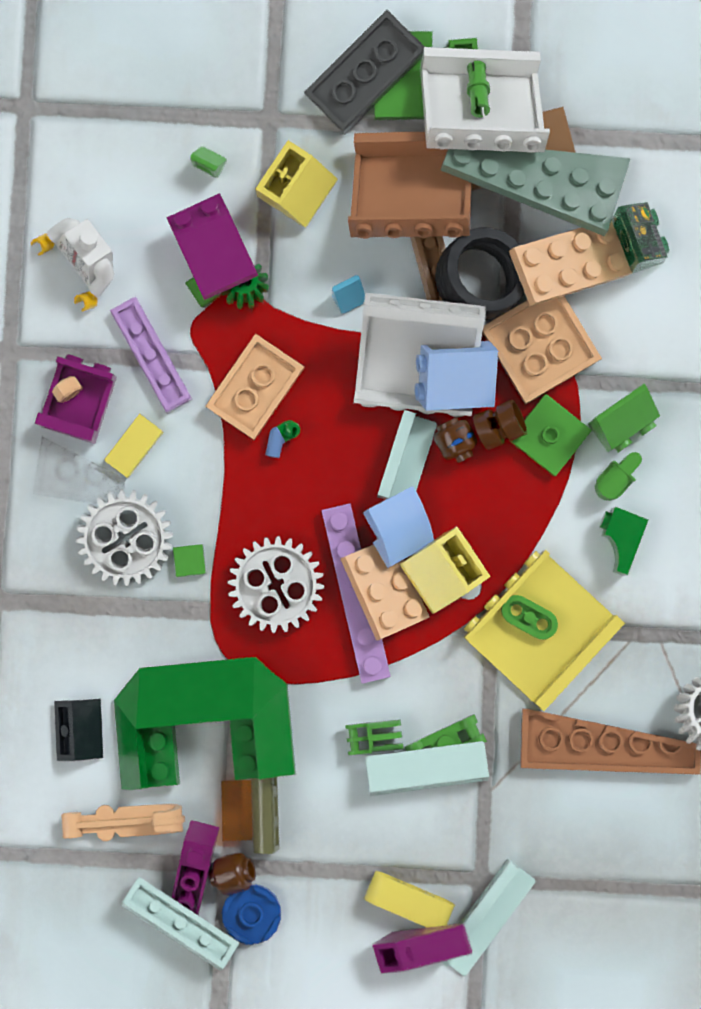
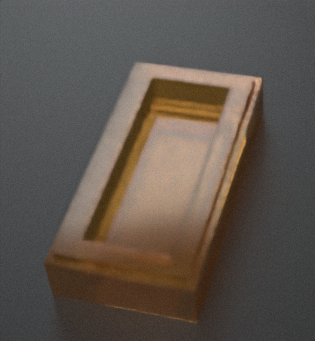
M251 779L222 780V841L253 840Z

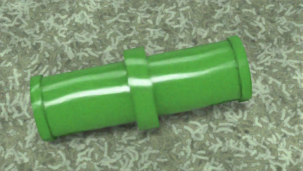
M474 61V71L471 62L467 66L469 83L466 89L471 101V114L481 118L483 117L482 107H484V114L486 116L490 113L488 101L490 84L486 80L485 63Z

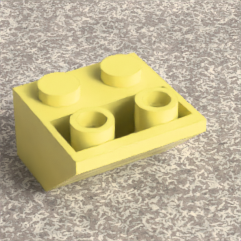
M288 140L255 190L258 198L306 228L338 179L311 154Z
M458 527L443 533L399 564L432 614L464 596L490 577Z

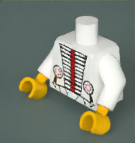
M65 218L47 231V234H42L33 239L31 246L37 242L41 245L42 251L37 254L40 256L52 250L54 243H57L58 248L88 286V292L74 297L75 304L84 302V307L81 310L83 312L97 306V296H100L113 280V252L88 219L80 223L76 219Z

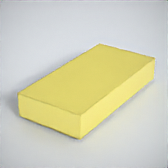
M139 414L104 461L129 478L164 432Z

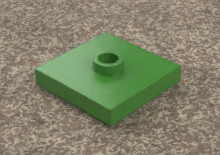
M545 394L524 420L527 427V435L510 442L555 477L592 430Z

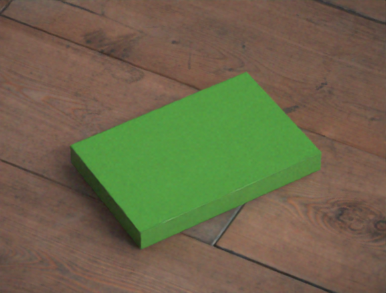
M410 31L425 47L433 48L432 31ZM421 60L375 104V120H424L420 76Z

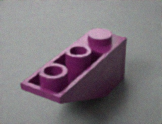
M191 820L183 841L171 898L196 915H199L220 827Z
M464 923L394 931L372 944L380 973L407 971L473 953Z

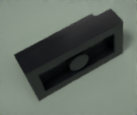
M101 699L54 701L57 761L103 758Z

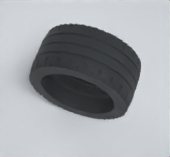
M491 227L475 228L470 230V236H459L454 239L441 254L436 267L435 281L437 292H439V296L442 298L441 300L443 302L485 306V321L506 313L518 303L524 294V289L509 253L512 248L520 246V244L512 236L507 235L506 232L504 233ZM470 249L485 251L498 261L503 268L506 278L503 296L497 300L489 301L479 299L468 292L462 284L457 270L458 259L463 252Z

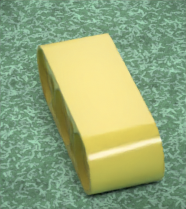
M380 871L374 872L364 896V900L427 928L447 925L455 907V904L447 899Z

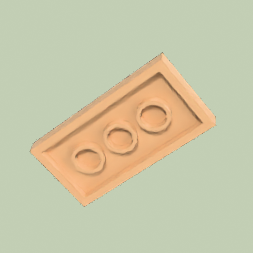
M612 220L605 236L581 227L523 244L509 251L530 306L617 280L632 273Z

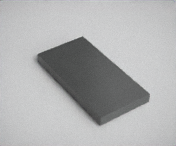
M386 10L304 91V94L345 135L422 59L425 46Z

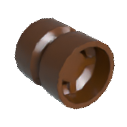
M513 399L497 405L496 411L488 409L473 417L478 436L487 450L503 445L506 438L513 441L527 435L524 418Z

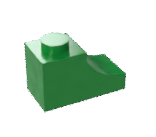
M618 507L611 508L610 512L605 511L599 528L603 529L601 536L609 540L614 550L615 564L613 572L626 576L629 573L649 519Z

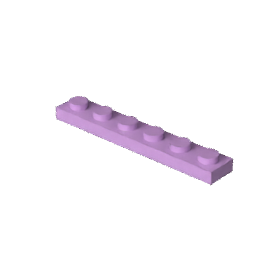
M351 504L324 509L322 514L361 682L367 683L391 677L382 639L376 641L341 562V558L361 550Z

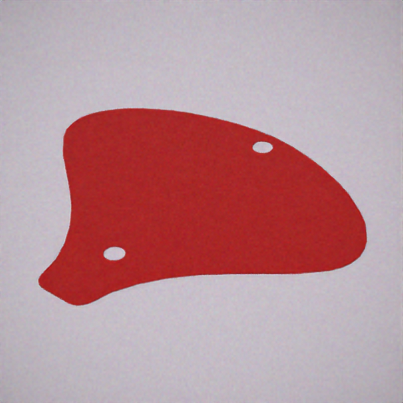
M220 295L195 317L190 327L192 342L209 369L215 391L255 334L304 366V370L255 441L221 418L224 435L225 472L220 520L210 582V616L214 639L227 659L257 657L271 672L289 684L319 683L360 675L322 510L351 504L361 549L373 545V542L378 539L363 513L386 500L377 496L404 410L397 411L386 406L365 407L359 403H354L361 332L341 330L305 321L275 308L265 300L258 302L254 299V308L251 309L248 306V302L243 304L242 309H238L237 300L229 305L226 302L228 295ZM482 334L481 341H487ZM498 360L495 407L472 408V416L457 417L458 420H466L477 438L478 443L476 447L471 449L473 455L457 463L455 458L446 460L437 447L433 436L416 492L427 514L434 540L443 533L458 527L490 577L481 583L482 589L476 598L468 600L460 597L434 614L431 613L423 601L429 618L382 638L388 665L414 655L441 641L485 610L484 606L495 594L497 596L500 595L506 588L504 584L514 573L519 572L540 541L568 483L575 453L554 477L507 438L503 445L487 450L482 444L475 428L474 415L488 409L496 411L497 405L513 399L525 420L544 395L547 394L581 421L579 389L575 376L529 403L524 404ZM405 409L416 413L415 416L435 422L437 424L436 427L455 418L448 413L435 412L433 414H425L419 410ZM287 420H292L299 424L300 434L282 444L280 458L265 456L272 428ZM277 536H279L282 545H285L290 538L292 539V548L294 549L299 544H303L301 554L304 555L310 551L313 553L308 561L310 563L319 562V565L314 569V573H323V577L317 579L316 583L324 585V589L316 590L315 593L322 598V601L313 600L312 602L317 611L309 609L306 611L309 621L300 617L298 618V628L290 622L288 623V632H284L282 626L278 625L276 632L272 633L271 624H267L266 628L261 631L260 621L257 620L255 624L250 626V615L240 618V614L244 609L242 606L233 608V604L238 601V597H231L229 593L236 590V586L228 584V581L235 580L237 575L230 572V569H239L240 565L235 561V558L245 560L244 548L252 553L255 551L253 547L254 541L260 547H263L264 538L267 537L271 545H273ZM282 556L276 559L274 564L275 570L279 573L289 571L291 567L289 558ZM264 561L263 566L272 581L268 588L269 590L277 591L284 607L288 609L290 604L281 589L284 580H277L269 563ZM254 570L249 574L248 581L250 585L258 587L263 584L264 574L262 571ZM292 583L288 588L290 598L298 600L303 597L305 592L303 585ZM268 596L263 599L261 606L264 612L270 614L277 610L278 602L275 597Z

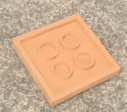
M565 296L530 306L527 300L484 325L482 331L485 339L490 341L498 350V360L524 404L529 403L602 359Z

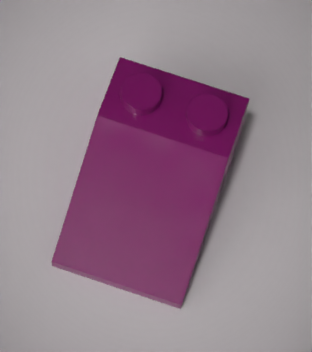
M220 193L166 217L204 300L258 276Z

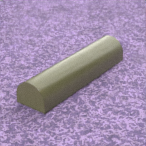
M277 777L260 780L258 778L251 779L253 853L274 854L280 849Z

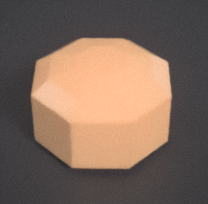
M70 376L61 380L53 388L52 393L58 402L64 403L75 397L83 387L76 377Z

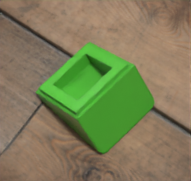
M206 147L198 148L190 156L194 167L215 178L219 177L227 162L225 157Z

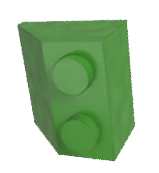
M644 383L600 413L588 425L607 452L614 448L617 452H620L633 443L630 437L638 431L643 436L655 428L657 425L654 420L659 418L660 414Z

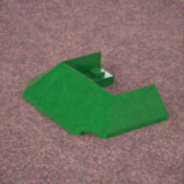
M257 657L139 668L114 699L121 789L142 790L148 787L179 785L180 777L175 725L220 721L230 722L235 780L255 778L260 780L295 775L288 684L264 666L265 664Z

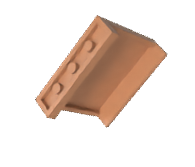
M425 132L354 133L355 167L351 216H348L351 237L367 239L370 237L428 238L430 236H448L456 238L459 236H470L472 183L440 170L448 149L426 148Z

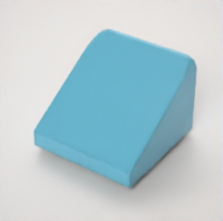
M358 275L332 288V298L342 314L364 304L365 292Z

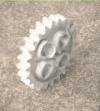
M121 489L118 498H115L114 494L110 491L108 492V501L106 502L100 496L97 497L98 508L91 504L88 505L87 508L92 514L91 516L82 514L80 517L87 524L77 527V530L84 533V536L78 537L76 542L85 546L78 551V554L88 555L83 564L89 565L93 563L95 565L92 570L93 575L101 570L103 572L102 581H105L110 575L113 576V585L118 583L119 578H123L125 585L129 586L132 577L140 584L142 580L141 574L144 573L150 579L153 576L151 568L158 571L161 570L162 567L158 559L168 560V556L162 551L172 549V545L165 542V539L173 537V533L164 530L171 522L161 520L166 512L165 510L158 512L154 510L158 503L157 501L152 502L150 505L146 503L147 494L143 495L139 500L136 499V490L132 491L130 497H126L124 490ZM125 510H131L136 514L137 521L133 524H126L121 519V513ZM141 523H147V527L130 537L129 544L126 541H122L107 553L102 552L104 547L118 540L120 531L127 534ZM100 526H106L111 530L112 537L109 540H101L97 537L96 529ZM141 535H149L153 539V546L143 549L138 545L137 538ZM123 551L128 555L129 561L124 565H119L114 562L113 553Z
M277 536L273 545H271L267 537L264 538L263 547H260L254 541L253 547L255 551L252 553L244 548L245 560L235 558L240 567L239 569H230V572L237 575L235 580L228 581V584L236 586V590L229 593L231 597H238V601L233 604V608L242 606L244 609L240 614V618L250 615V626L255 624L257 620L260 621L261 631L266 628L267 624H271L272 633L276 632L278 625L282 626L284 632H288V623L290 622L298 628V618L300 617L309 621L306 611L308 609L317 611L312 602L313 600L322 601V598L315 593L316 590L324 589V585L316 583L317 579L323 577V573H314V569L319 565V562L310 563L308 561L313 553L310 551L304 555L301 554L303 544H299L294 549L292 548V539L290 538L285 545H282L279 536ZM279 557H287L291 562V567L286 573H279L275 570L274 564ZM264 561L269 563L277 580H284L281 589L290 604L288 609L284 607L277 591L269 590L268 586L272 584V581L263 566ZM254 570H260L264 574V582L258 587L251 586L248 581L249 574ZM292 583L303 585L305 592L302 598L298 600L290 598L288 588ZM273 596L278 602V608L275 612L269 614L264 612L261 605L264 598Z

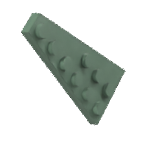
M448 149L440 170L605 236L608 232L631 158L554 150L519 152Z

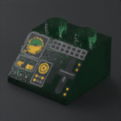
M648 202L618 207L612 217V223L632 271L631 274L663 263L668 258L669 246L664 236L660 237L658 232L659 219L654 209L650 210Z

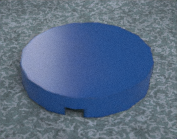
M252 884L247 891L230 894L226 898L222 908V921L226 932L234 940L245 945L262 943L269 940L277 931L281 921V906L277 896L269 888L259 884Z

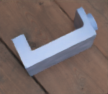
M481 341L480 347L432 350L428 345H421L420 355L416 356V369L419 373V383L415 384L416 400L420 402L426 411L495 407L498 350L490 341Z

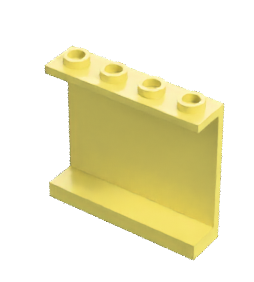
M543 550L540 554L535 551L525 561L524 564L527 568L520 576L514 573L504 584L507 590L500 597L495 594L486 603L484 608L487 612L480 619L475 616L464 627L467 633L463 637L543 711L551 705L625 624L617 615L611 614L549 556L550 553L547 550ZM511 596H523L555 615L558 621L557 631L548 639H537L508 623L502 616L501 608ZM515 604L511 607L510 611L512 615L519 616L522 608L520 605ZM545 619L537 621L536 625L539 630H545L548 627Z

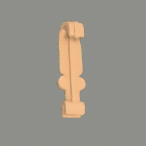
M179 804L122 806L115 813L111 806L102 805L97 809L96 814L81 815V812L63 813L62 832L63 838L82 837V834L97 833V836L102 841L111 840L115 832L120 837L183 832L185 816L182 815V806Z

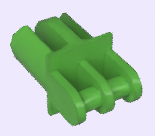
M632 452L619 464L615 460L610 462L596 480L595 492L598 497L608 501L619 498L636 481L631 474L641 464L642 456L637 452Z
M401 719L345 725V729L349 730V738L346 739L347 742H350L351 751H348V755L372 754V752L404 749L403 743L373 746V741L402 738V731L372 734V729L401 726ZM367 727L368 736L358 737L357 728ZM368 740L369 749L360 750L359 741Z

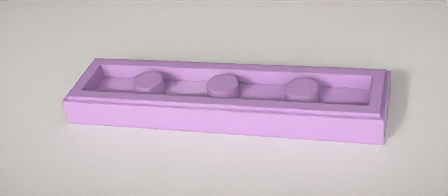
M136 296L111 309V314L165 412L169 413L192 400Z

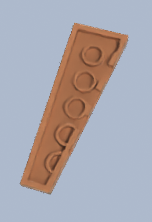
M522 708L520 768L701 775V750H696L697 743L691 742L688 744L683 740Z

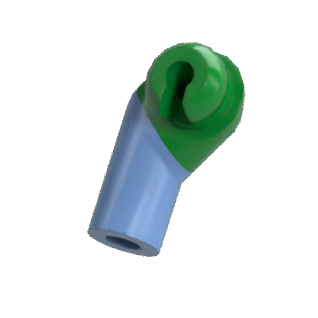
M287 420L272 428L265 456L280 458L282 444L300 434L299 424L292 420Z

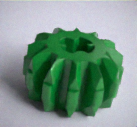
M260 264L254 266L258 276L248 280L249 286L242 285L239 287L237 285L221 293V295H228L226 302L229 305L237 300L238 309H242L243 304L248 302V306L252 309L254 308V299L258 302L264 301L262 293L269 291V285L265 283L268 280V274L261 273L262 266Z

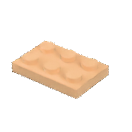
M255 334L205 407L255 441L304 370V366Z
M373 544L341 558V562L375 639L378 641L429 618V614L421 596L399 565L405 560L387 568Z

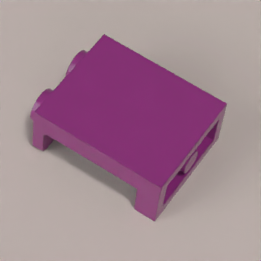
M66 354L65 358L57 356V368L42 413L38 412L35 424L95 444L117 377L110 373L111 368L105 365L94 363V366L90 367L82 364L83 359L70 354ZM70 376L76 377L83 387L82 390L72 399L64 403L58 402L52 393L53 388L65 378Z

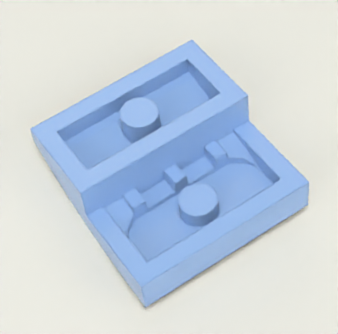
M413 486L363 513L378 538L373 544L387 568L415 554L434 540L427 514Z

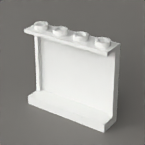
M424 47L420 65L426 148L544 152L550 129H544L537 74L541 62L540 52ZM474 61L485 63L486 80L490 84V93L488 95L490 113L486 116L484 114V107H482L483 117L481 118L471 114V101L466 89L469 83L467 66L471 62L474 71Z
M366 293L354 403H359L365 407L386 406L397 411L413 409L425 414L439 412L448 413L453 417L472 416V408L430 411L424 409L415 398V384L419 383L416 356L420 355L421 345H428L432 350L480 347L485 323V306Z

